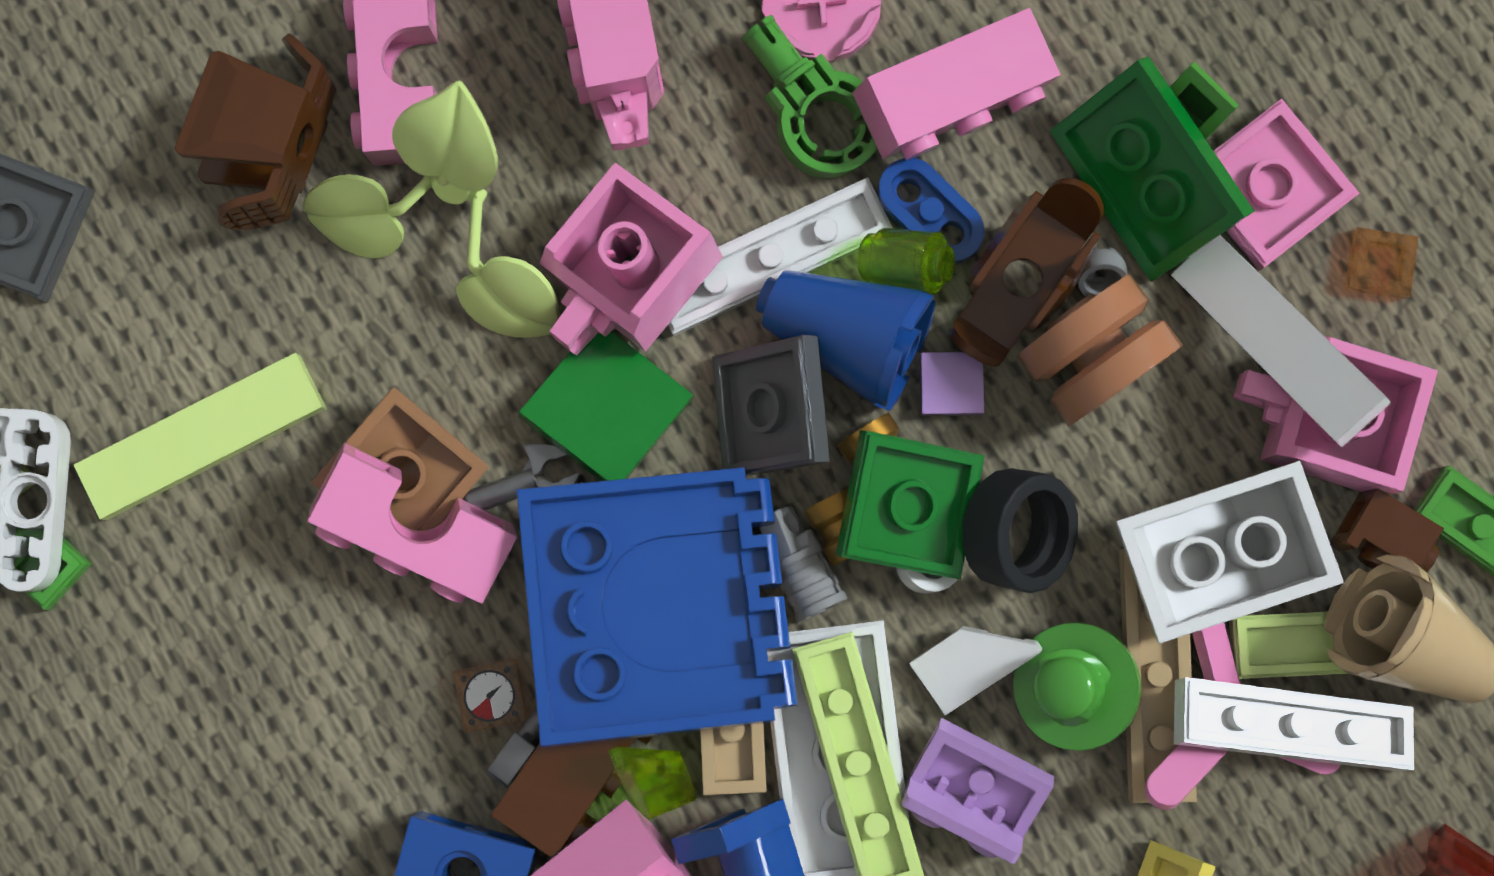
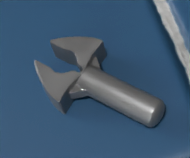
M529 444L524 446L529 460L522 471L469 490L464 496V501L486 511L516 500L517 489L577 484L581 475L576 473L556 483H550L545 479L537 480V476L543 473L545 466L549 462L558 461L569 456L553 445Z
M537 707L519 731H515L486 773L505 789L517 777L540 743Z

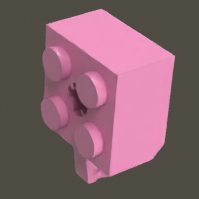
M557 0L563 28L565 27L569 47L578 45V48L567 50L573 85L577 89L580 105L591 103L596 121L603 120L613 151L649 144L648 111L653 110L664 94V87L648 1Z
M614 163L545 246L539 264L550 278L567 292L561 300L566 309L550 329L551 336L577 356L598 332L606 337L615 328L646 352L723 258L711 232L620 165ZM628 256L634 258L632 261H624Z
M1326 337L1391 401L1383 411L1343 447L1337 444L1271 376L1252 370H1246L1244 373L1239 374L1232 398L1265 409L1261 421L1270 424L1260 457L1261 461L1280 467L1300 461L1305 475L1360 492L1377 488L1388 495L1404 492L1438 370L1332 337Z

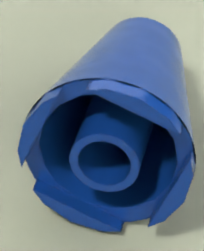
M784 270L777 279L769 277L766 280L757 300L756 311L763 314L762 326L781 340L801 335L818 336L821 368L875 407L891 411L908 383L910 376L905 374L911 365L916 351L921 353L932 323L936 301L933 300L935 296L925 293L923 290Z

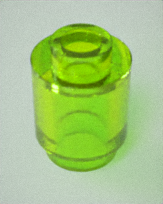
M882 228L877 233H868L863 238L858 251L857 264L860 277L865 282L923 290V292L933 295L938 293L944 283L949 282L955 268V254L941 232Z

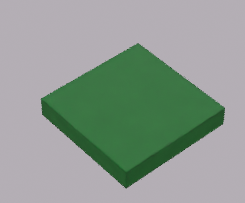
M612 331L606 337L598 332L577 356L569 352L519 411V418L598 480L628 479L689 405L693 394Z
M860 430L835 555L961 580L965 553L962 547V523L968 501L980 483L985 455Z

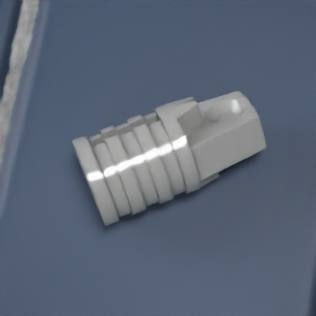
M792 506L775 510V523L759 528L762 534L777 535L783 582L780 588L781 591H784L787 597L786 601L789 607H792L795 613L793 616L798 624L842 603L848 598L844 590H841L836 575L833 574L831 565L823 554V547L813 530L806 531Z

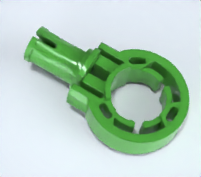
M769 15L761 20V26L758 24L754 25L741 37V40L744 44H747L775 82L773 84L774 89L764 99L778 116L776 130L783 153L800 171L817 178L835 179L856 171L877 149L870 131L867 143L862 142L866 123H860L856 127L851 145L837 151L826 149L820 154V161L830 162L838 160V164H829L810 157L818 146L809 139L805 132L804 116L810 105L831 100L847 107L854 121L860 120L863 116L852 92L863 81L852 74L835 71L823 54L818 55L813 61H809L807 57L802 58L775 22L776 19L773 15ZM798 82L801 83V85L804 87V89L807 91L809 95L804 94V92L798 86ZM851 152L858 154L854 159L848 157Z

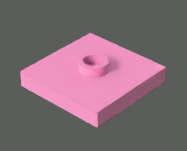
M1280 99L1214 150L1255 211L1226 232L1258 271L1270 264L1359 194L1357 189L1283 99Z

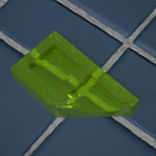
M615 747L608 750L614 768L631 804L648 820L694 802L698 798L680 751Z

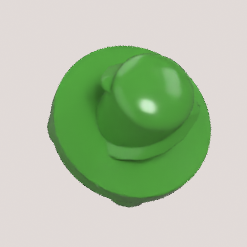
M1066 623L1051 627L1032 639L1038 641L1043 649L1041 653L1015 669L1013 678L1014 698L1018 711L1032 732L1053 746L1079 751L1103 746L1116 739L1132 725L1141 698V678L1134 657L1116 634L1091 624Z

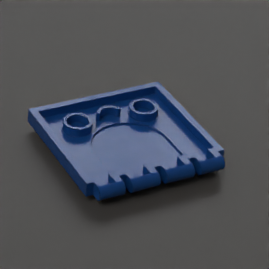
M743 467L517 489L541 748L771 723L775 721L774 709L798 705L792 660L768 662L767 652L791 648L785 598L783 596L760 598L759 589L783 585L777 535H753L752 527L768 526L775 523L770 480L768 478L746 480L745 468Z

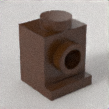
M1377 488L1359 492L1330 541V545L1338 551L1360 549L1361 552L1357 559L1371 569L1383 564V562L1376 558L1384 555H1395L1410 559L1428 573L1439 555L1440 548L1435 543L1444 528Z

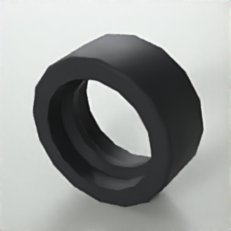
M1015 468L995 471L978 485L968 501L962 523V547L968 566L977 577L989 584L1025 593L1046 590L1061 578L1072 560L1078 539V512L1073 495L1062 480L1046 473ZM1027 498L1031 509V532L1026 548L1019 559L1013 562L1010 552V528L1014 514L1022 501Z

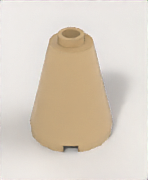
M1384 555L1376 558L1383 562V564L1376 566L1369 572L1358 568L1349 575L1335 594L1325 620V631L1333 635L1334 651L1326 647L1328 656L1341 670L1355 677L1466 703L1481 702L1494 693V644L1420 565L1404 556Z

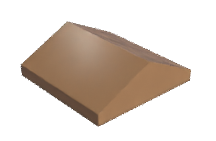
M394 386L345 441V443L401 470L402 483L392 500L390 509L400 524L412 530H429L441 524L450 513L457 497L462 499L489 468V465ZM341 447L311 480V483L319 490Z

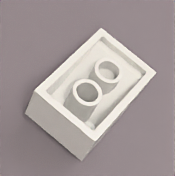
M1300 461L1115 522L1156 641L1159 644L1344 583Z

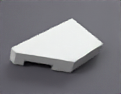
M962 626L917 656L909 664L944 715H947L1041 653L1043 648L1035 640L1026 638L1022 640L988 633L986 630Z

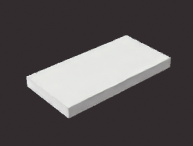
M883 620L789 632L791 648L767 652L768 662L778 660H792L798 705L774 709L775 721L770 724L779 797L784 799L791 822L789 827L805 876H857L792 649L853 632L902 798L905 782ZM905 808V812L910 825L908 809Z

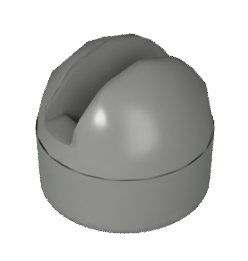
M1095 247L1078 280L1081 293L1086 297L1092 293L1096 296L1128 275L1127 266L1122 255L1114 248L1098 249V247ZM1105 269V277H1094L1095 271Z

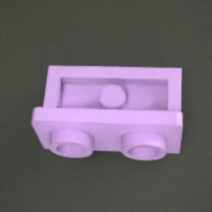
M941 718L907 779L901 804L910 810L912 815L921 823L933 828L943 827L966 839L969 845L980 854L990 858L1000 857L1009 863L1015 864L1022 853L1023 838L1053 789L1054 776Z

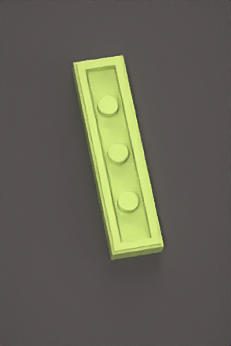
M295 352L75 463L74 467L99 519L107 521L327 408L301 356Z
M853 632L793 648L792 652L857 876H924L905 808L901 804L902 798Z

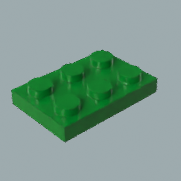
M1149 56L1137 60L1049 131L1082 181L1090 185L1099 194L1104 205V214L1150 282L1164 275L1255 212Z

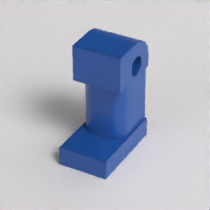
M784 799L770 802L746 813L745 808L733 811L671 839L679 864L718 855L724 876H805L789 827L791 822Z

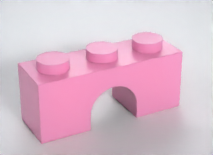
M343 0L345 23L348 31H355L356 53H348L347 55L349 83L352 90L359 91L360 112H352L351 114L353 144L356 149H362V152L373 166L404 164L405 162L394 147L392 139L393 126L405 109L412 104L436 95L437 92L433 86H401L393 81L392 70L396 59L404 50L415 45L438 43L435 0Z
M344 442L309 509L307 522L317 526L314 533L324 541L339 548L349 549L351 544L354 543L375 553L373 561L394 574L407 576L410 570L432 580L430 588L449 600L464 603L466 597H469L483 604L517 539L514 525L457 497L450 513L441 524L423 531L409 529L396 520L390 509L392 500L402 483L401 470Z

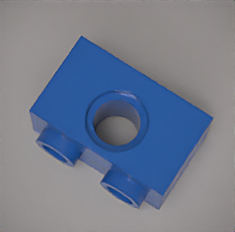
M420 811L410 817L394 876H451V864L454 858L466 857L473 860L479 867L481 876H531L534 872L540 849L521 837Z

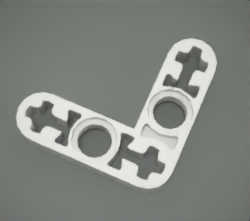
M0 408V583L7 589L18 592H37L49 587L58 577L61 566L71 447L70 431L65 422L57 416L37 410ZM39 424L41 431L50 433L49 445L43 444L38 446L36 453L35 448L25 445L26 434L36 433ZM36 459V465L49 467L48 476L31 472L21 473V466L24 464L35 467ZM38 484L47 494V505L41 515L33 519H27L21 515L18 509V496L28 485ZM16 527L30 530L44 529L43 538L16 536ZM27 552H29V556L39 558L40 565L38 570L28 571L25 576L24 571L15 570L14 563L16 557H25Z

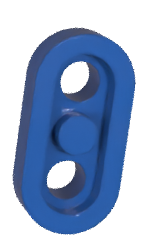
M905 158L891 163L885 169L878 186V199L885 213L934 261L943 265L953 266L970 260L978 251L984 238L983 220L976 209L933 167L923 160L913 158L906 161ZM905 183L913 184L919 191V198L914 202H904L898 197L897 188ZM948 225L955 226L962 233V241L956 245L946 244L941 239L940 230Z

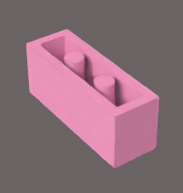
M1028 8L867 77L852 94L882 159L902 151L907 161L939 146L940 144L936 136L956 128L959 137H962L993 122L990 112L1009 105L1012 114L1039 103L1046 98L1042 89L1061 74L1031 9Z

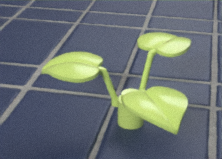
M461 80L452 83L436 95L409 106L400 114L393 126L392 139L401 159L413 171L424 175L423 179L403 199L397 203L389 204L387 194L378 182L367 177L351 174L330 177L320 182L304 198L303 211L307 213L309 221L323 235L345 251L374 259L389 256L400 247L404 239V229L396 216L404 214L430 188H433L434 193L441 200L450 204H461L469 200L471 202L467 265L473 274L463 277L456 287L457 297L465 311L483 327L502 335L518 338L550 335V329L560 317L558 300L553 287L533 265L524 260L506 256L491 258L484 265L480 260L482 206L487 196V191L484 188L490 185L497 173L498 156L485 118Z

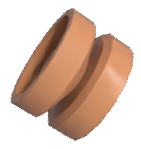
M1131 274L1118 280L1095 296L1092 293L1047 325L1046 329L1048 331L1017 355V358L1035 382L1047 381L1071 364L1078 372V374L1057 388L1050 400V403L1068 427L1183 346L1165 320H1152L1128 338L1121 330L1122 327L1145 311L1149 301Z

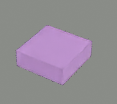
M965 352L921 353V416L983 415V363L975 360Z

